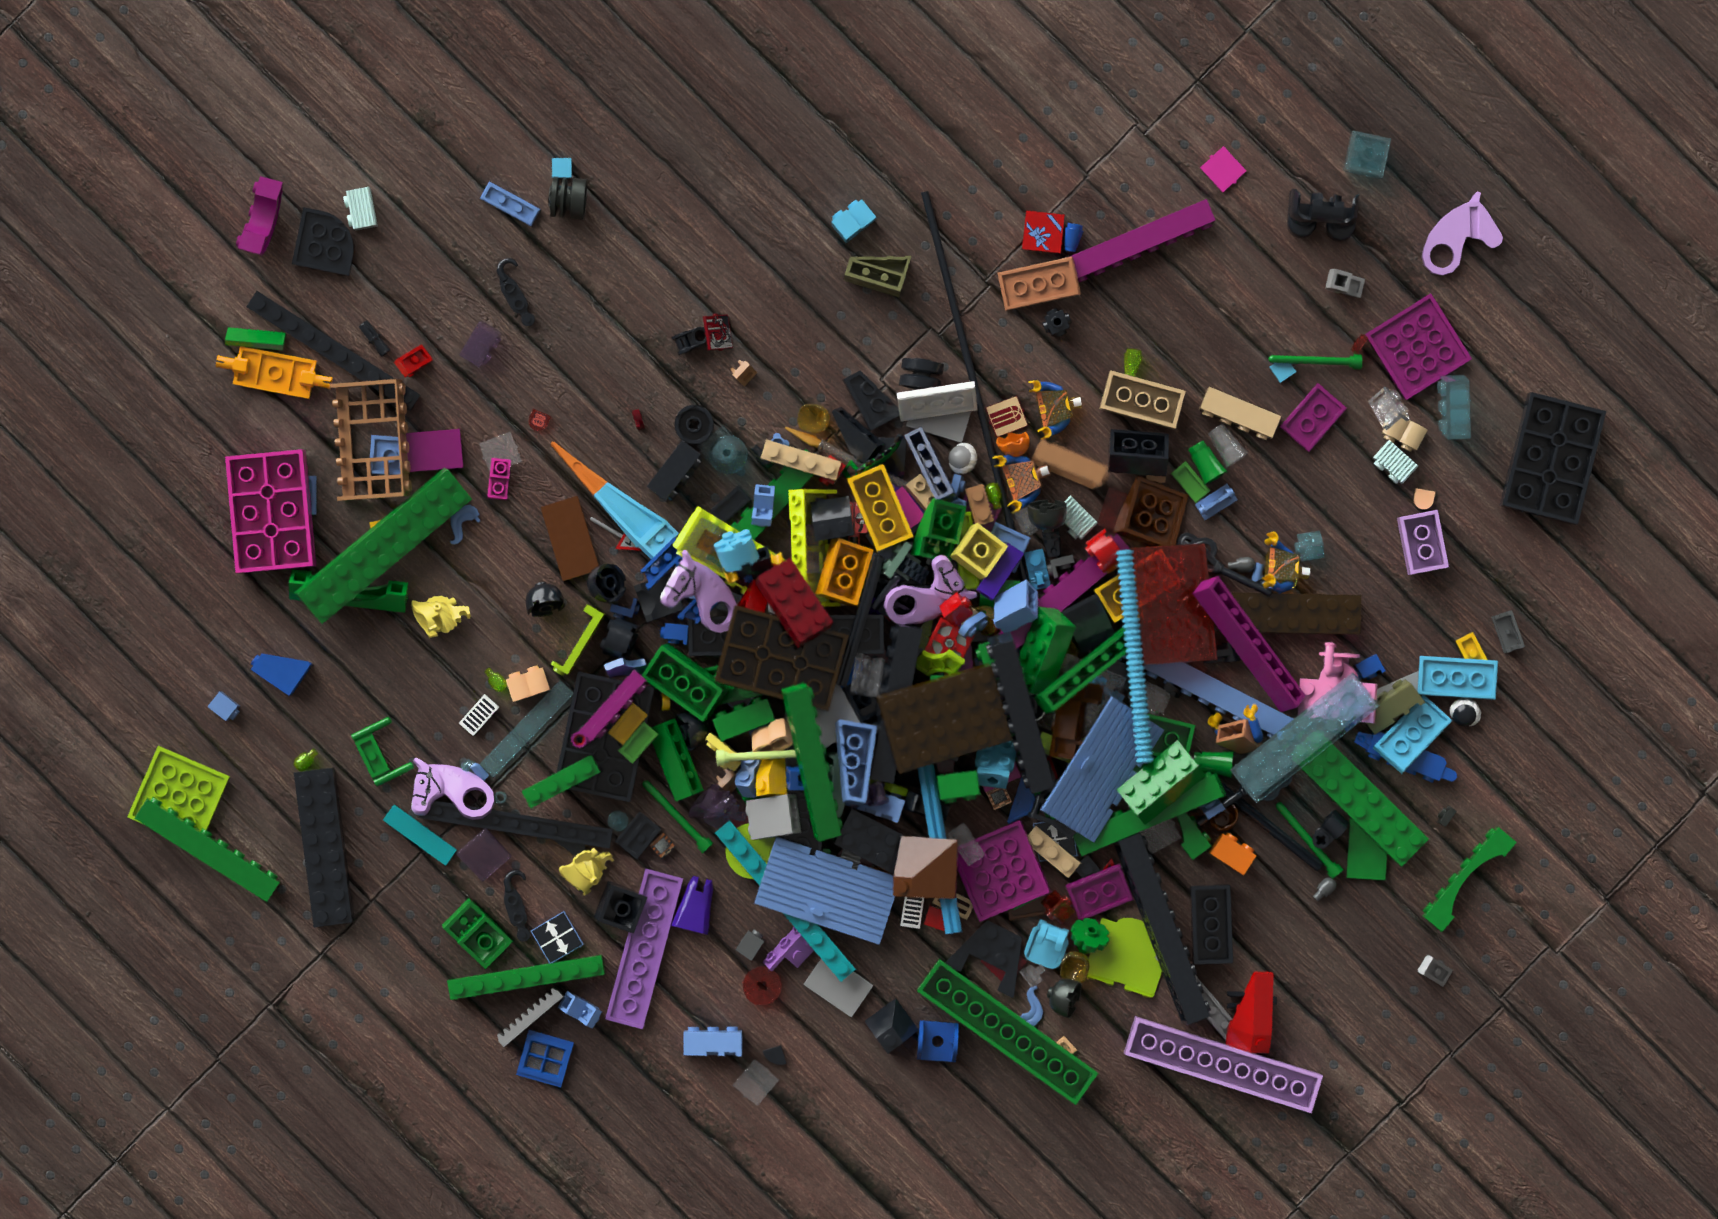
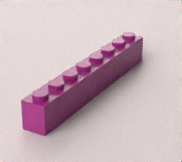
M1207 199L1072 255L1078 282L1087 280V276L1094 273L1097 276L1106 272L1104 268L1112 266V268L1123 265L1122 261L1130 258V261L1140 258V253L1148 251V253H1152L1158 250V246L1161 244L1171 245L1177 242L1176 238L1180 236L1184 238L1190 237L1199 228L1204 231L1213 227L1212 223L1216 220Z
M1110 534L1120 550H1131L1118 534L1114 537ZM1089 555V558L1085 561L1081 559L1074 564V570L1070 574L1066 571L1058 578L1060 581L1055 586L1051 584L1043 590L1045 595L1040 599L1038 598V607L1055 608L1061 612L1108 572L1103 573L1096 564L1099 562L1096 556L1091 557ZM1032 622L1010 632L1016 649L1025 642ZM999 629L1000 632L997 635L1004 634V632L1001 629Z
M1218 576L1202 581L1193 592L1194 596L1280 712L1297 708L1306 695Z

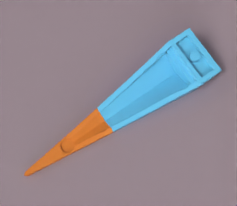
M551 442V446L632 543L639 547L650 559L673 537L679 534L664 518L608 483L557 443Z

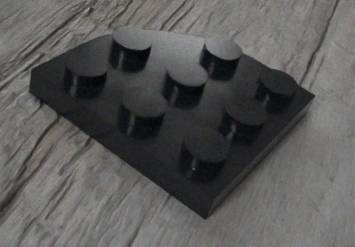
M303 207L292 265L350 276L354 256V243L346 225L339 218L328 212Z

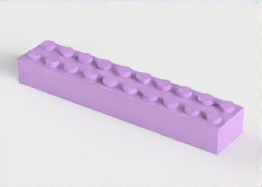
M1137 1016L1134 1018L1124 1050V1054L1309 1113H1312L1323 1075L1262 1055L1249 1053Z

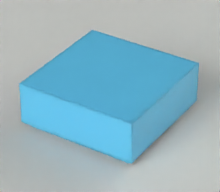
M552 158V178L554 176L572 178V158Z
M1274 363L1269 367L1279 383L1296 373L1292 364Z

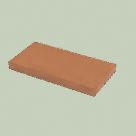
M1073 256L998 273L1005 311L1081 295Z

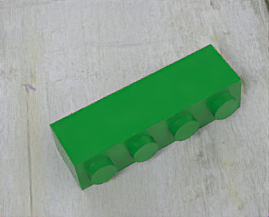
M674 718L651 727L659 734L652 743L675 801L704 791L676 719Z
M590 755L528 787L522 793L531 809L600 773L601 770L593 755Z

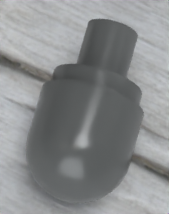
M1239 557V559H1236L1237 562H1228V569H1237L1241 573L1251 572L1255 568V561L1251 557Z
M1330 877L1323 879L1316 888L1318 891L1312 897L1318 902L1323 896H1330L1336 889L1335 880Z

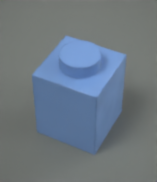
M219 691L208 705V708L225 721L234 720L240 712L237 710L240 705L222 691Z

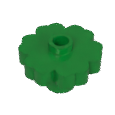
M1084 918L1083 921L1076 920L1070 930L1072 933L1071 940L1074 941V944L1081 953L1088 954L1090 952L1095 953L1096 950L1103 951L1108 945L1109 931L1105 925L1098 924L1097 920Z

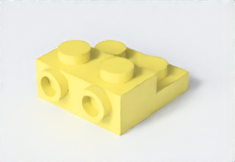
M710 732L705 738L708 741L706 745L714 751L718 749L728 753H737L724 741H720V738L713 732ZM729 761V763H725L721 767L725 770L729 768L735 771L740 766L741 761Z

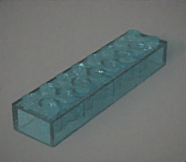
M1352 672L1230 769V771L1250 797L1258 803L1380 705Z

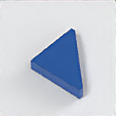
M1022 777L1007 820L1008 824L1028 815L1035 801L1034 794L1031 793L1030 788L1026 789Z

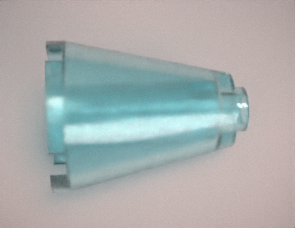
M730 435L716 439L709 451V459L712 466L723 474H733L740 471L745 466L748 458V451L743 441ZM729 449L731 454L727 457L724 456L723 452Z

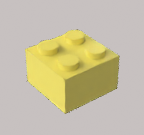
M976 523L970 526L950 557L981 580L988 576L1008 546L980 524Z

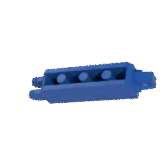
M1358 732L1354 743L1366 749L1365 752L1369 753L1368 757L1378 761L1380 758H1383L1373 747L1385 733L1378 732L1371 735ZM1426 750L1405 770V772L1414 776L1416 772L1424 775L1422 779L1431 783L1434 780L1440 781V778L1451 782L1457 778L1456 771L1445 767L1447 764L1445 758Z

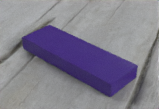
M1007 543V549L988 576L982 580L976 589L977 592L991 601L994 600L1024 555L1023 552Z

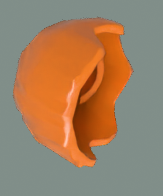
M1026 432L1022 434L1008 433L1006 438L998 437L996 444L1005 455L1019 457L1028 450L1030 438Z

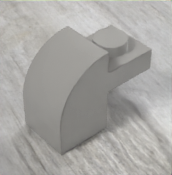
M1330 269L1325 289L1361 298L1365 279L1353 276L1349 272Z

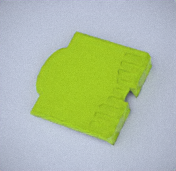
M1101 918L1100 924L1105 925L1109 931V943L1103 951L1096 950L1095 953L1090 952L1084 971L1088 979H1096L1105 982L1109 986H1113L1114 981L1125 984L1124 990L1127 992L1133 991L1142 994L1146 998L1153 997L1162 970L1155 958L1156 955L1143 921L1134 918H1122L1114 922Z

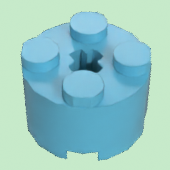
M743 530L734 534L732 531L722 535L723 539L714 544L721 566L726 572L741 570L742 565L748 562L752 565L759 558L749 530Z

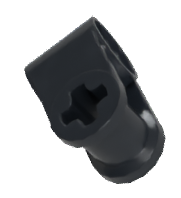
M697 327L671 337L672 340H675L679 350L678 355H683L707 344L706 338L703 341L696 339L697 332L705 331L704 327Z

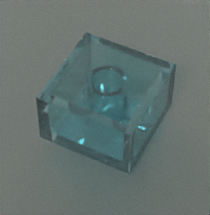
M1353 130L1349 139L1343 171L1381 179L1384 175L1391 138Z

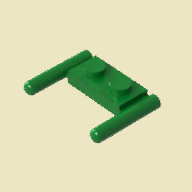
M386 717L351 734L376 787L414 768L413 763L409 762L390 771L372 734L391 724L392 720L390 717Z

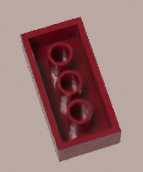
M791 557L757 577L755 584L797 648L831 628L833 621Z

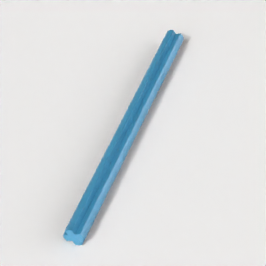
M934 764L918 768L929 838L946 839ZM940 898L945 934L962 932L957 898Z

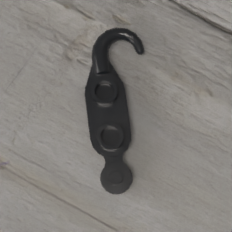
M505 258L498 263L496 270L500 279L501 291L511 309L521 314L523 325L532 326L535 318L527 311L528 302L518 284L504 272V266L507 263H511L515 267L518 266V263L511 258Z
M511 870L504 878V903L511 924L518 928L517 938L524 942L530 938V931L525 927L527 914L520 894L512 886L511 878L514 875H519L523 880H526V876L520 870Z

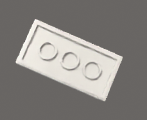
M974 381L897 393L900 421L977 410Z

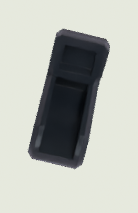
M909 791L903 806L904 810L926 816L922 794ZM940 800L943 821H946L950 803Z

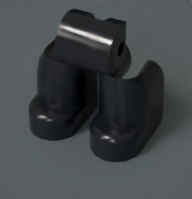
M1293 188L1289 193L1287 229L1294 237L1306 238L1314 232L1317 222L1326 223L1325 228L1328 237L1337 242L1346 241L1355 231L1360 194L1353 198L1352 208L1344 207L1342 196L1336 194L1326 202L1323 201V193H1312L1310 204L1300 203L1301 194L1297 189Z

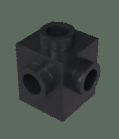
M1057 308L1046 312L1048 316H1045V322H1042L1045 332L1050 333V336L1056 335V338L1067 334L1066 330L1070 328L1069 324L1072 323L1068 313H1064L1063 309L1058 311ZM1054 319H1060L1061 324L1056 326Z

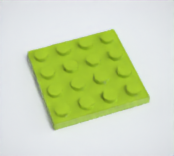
M158 746L127 817L137 821L134 818L147 797L150 799L155 797L162 802L161 806L164 808H173L179 812L178 816L183 820L188 818L196 823L194 827L202 830V828L207 830L230 776Z

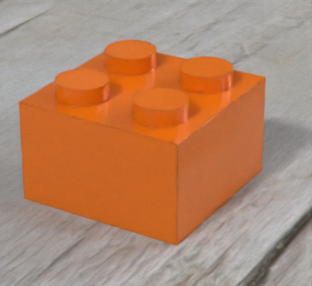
M1228 832L1225 835L1221 833L1208 853L1244 875L1256 857L1253 854L1254 849L1244 843L1241 846L1237 843L1238 839Z

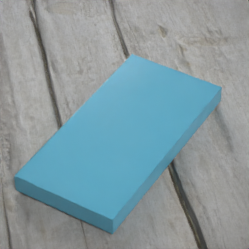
M1420 656L1417 692L1419 695L1496 700L1498 661Z
M1425 695L1421 696L1425 703L1421 706L1417 703L1409 709L1410 713L1403 715L1373 747L1401 774L1452 722V719Z

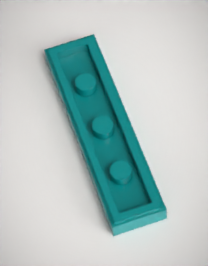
M395 804L383 819L384 822L445 866L457 851L456 848Z

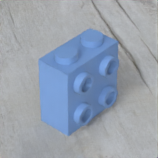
M1027 580L995 597L993 621L995 626L1004 633L1015 631L1019 627L1034 621L1038 616V591Z

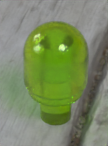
M994 482L989 483L985 487L987 499L993 504L994 510L1000 509V500L1002 499L1000 486Z
M490 667L484 671L489 677L487 680L489 685L496 692H502L507 688L506 679L501 674L495 673Z
M315 748L311 749L308 753L306 751L302 752L295 758L294 767L298 771L306 770L314 762L313 758L319 753Z

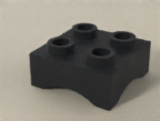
M671 573L666 574L650 590L646 588L648 581L634 586L647 623L684 610L681 600L673 608H668L661 603L660 597L672 576Z

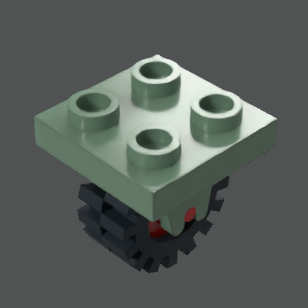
M902 541L893 547L891 552L894 554L890 559L886 558L881 573L891 578L895 572L907 581L912 579L922 585L930 572L919 565L920 560L908 553L912 545Z

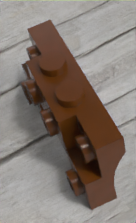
M1088 683L1054 710L1056 717L1051 726L1053 735L1049 756L1073 759L1083 743L1080 740L1086 703L1101 705L1104 685Z

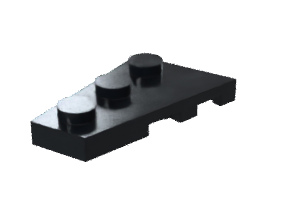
M861 370L842 380L869 431L900 416L899 408Z

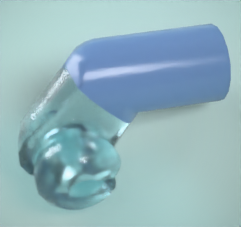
M470 759L464 760V763L460 765L463 771L468 772L471 769L483 781L489 776L480 764Z

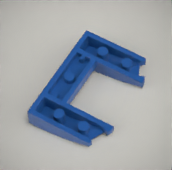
M675 537L641 569V574L645 573L648 583L646 588L648 590L674 566L677 567L683 561V557L676 553L677 549L673 546L676 540ZM696 598L677 618L683 620L686 617L695 620V624L701 621ZM716 602V603L711 607L710 612H711L720 602Z

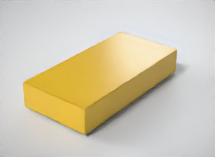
M632 703L608 733L624 745L648 715Z

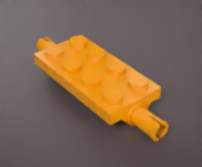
M240 347L239 354L235 359L218 355L216 360L224 363L216 362L215 365L216 368L229 369L234 372L233 385L310 399L313 386L331 389L330 384L324 383V381L331 383L333 381V377L316 374V360L248 347Z

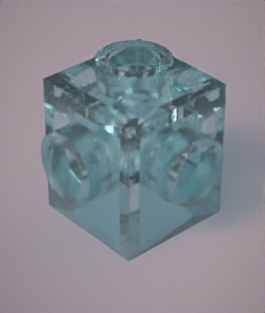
M1320 531L1297 534V542L1294 543L1295 553L1300 555L1301 561L1324 558V544Z

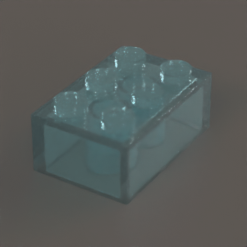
M1465 375L1441 376V381L1437 383L1438 393L1441 394V401H1438V411L1442 415V420H1439V431L1442 432V435L1447 440L1471 438L1469 380Z

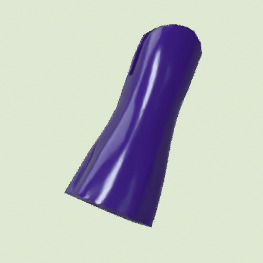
M693 876L687 885L671 926L708 935L713 881L706 879L703 892L696 891L699 877Z

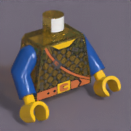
M1038 380L1029 381L1028 383L1034 385V389L1029 390V392H1035L1042 428L1038 432H1044V437L1040 439L1045 440L1050 436L1061 433L1070 424V418L1073 417L1071 410L1082 407L1080 396L1069 398L1067 390H1064L1060 385L1051 382H1040Z
M1273 531L1267 533L1266 535L1269 538L1265 539V544L1271 545V547H1269L1266 554L1265 575L1262 577L1264 580L1263 587L1270 588L1281 594L1295 588L1299 578L1308 579L1310 568L1300 567V556L1285 547L1278 540L1277 533Z

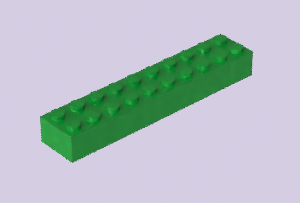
M443 468L294 593L318 622L323 624L471 501L472 498L451 472Z
M940 958L917 988V992L1075 1105L1098 1075V1072Z

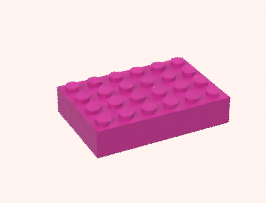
M300 449L225 457L236 573L315 567L316 555L306 450Z

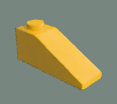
M785 758L762 759L756 774V796L774 797L787 795Z

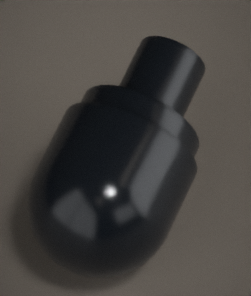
M757 444L751 449L757 455L755 457L757 462L764 468H771L775 464L761 459L763 450Z

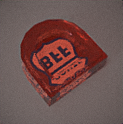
M1361 334L1351 347V351L1357 354L1368 337Z
M533 409L529 417V425L535 431H542L547 427L551 416Z

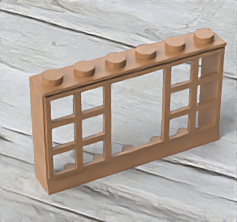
M390 379L330 384V388H336V400L332 401V405L334 408H337L338 419H334L333 423L334 427H338L339 438L335 439V446H340V458H336V464L341 466L342 476L338 477L337 483L342 485L343 496L337 497V501L410 496L412 491V483L409 480L411 465L407 453H409V443L406 441L408 424L405 422L407 406L404 402L406 388L403 380ZM395 384V399H384L383 385ZM379 385L380 400L367 401L366 386ZM361 387L362 401L349 402L348 388ZM385 403H396L397 417L385 418ZM380 404L381 418L368 419L367 405ZM350 406H363L362 420H350ZM397 421L399 456L353 459L351 424ZM389 460H400L401 474L389 475ZM384 461L385 475L372 476L371 462ZM366 462L367 477L354 478L353 463ZM401 478L402 492L390 493V479ZM385 479L386 493L373 494L372 480ZM354 481H367L368 495L355 496Z
M1043 439L1037 445L1031 461H1035L1036 466L1041 467L1047 464L1050 472L1093 490L1101 487L1106 482L1110 473L1106 471L1108 466L1105 467L1103 464L1053 443L1050 445Z

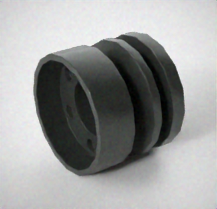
M553 177L548 198L550 217H556L557 209H560V218H564L566 210H570L571 219L584 220L587 179L574 178L572 186H568L567 178L563 177L562 186H559V177Z

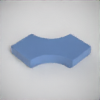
M620 658L604 665L609 678L621 675L629 676L634 670L642 675L647 668L646 661L643 658L638 660Z

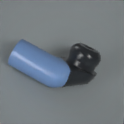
M1255 562L1252 580L1263 585L1266 583L1262 579L1264 577L1263 570L1265 565Z

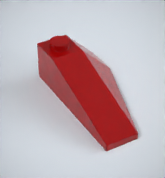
M1273 972L1253 973L1244 991L1245 995L1241 1003L1237 1005V1011L1228 1024L1226 1045L1249 1053H1269L1272 1037Z

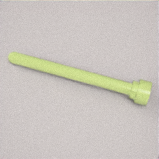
M716 750L717 766H724L729 761L796 758L795 750L728 753L724 752V750Z

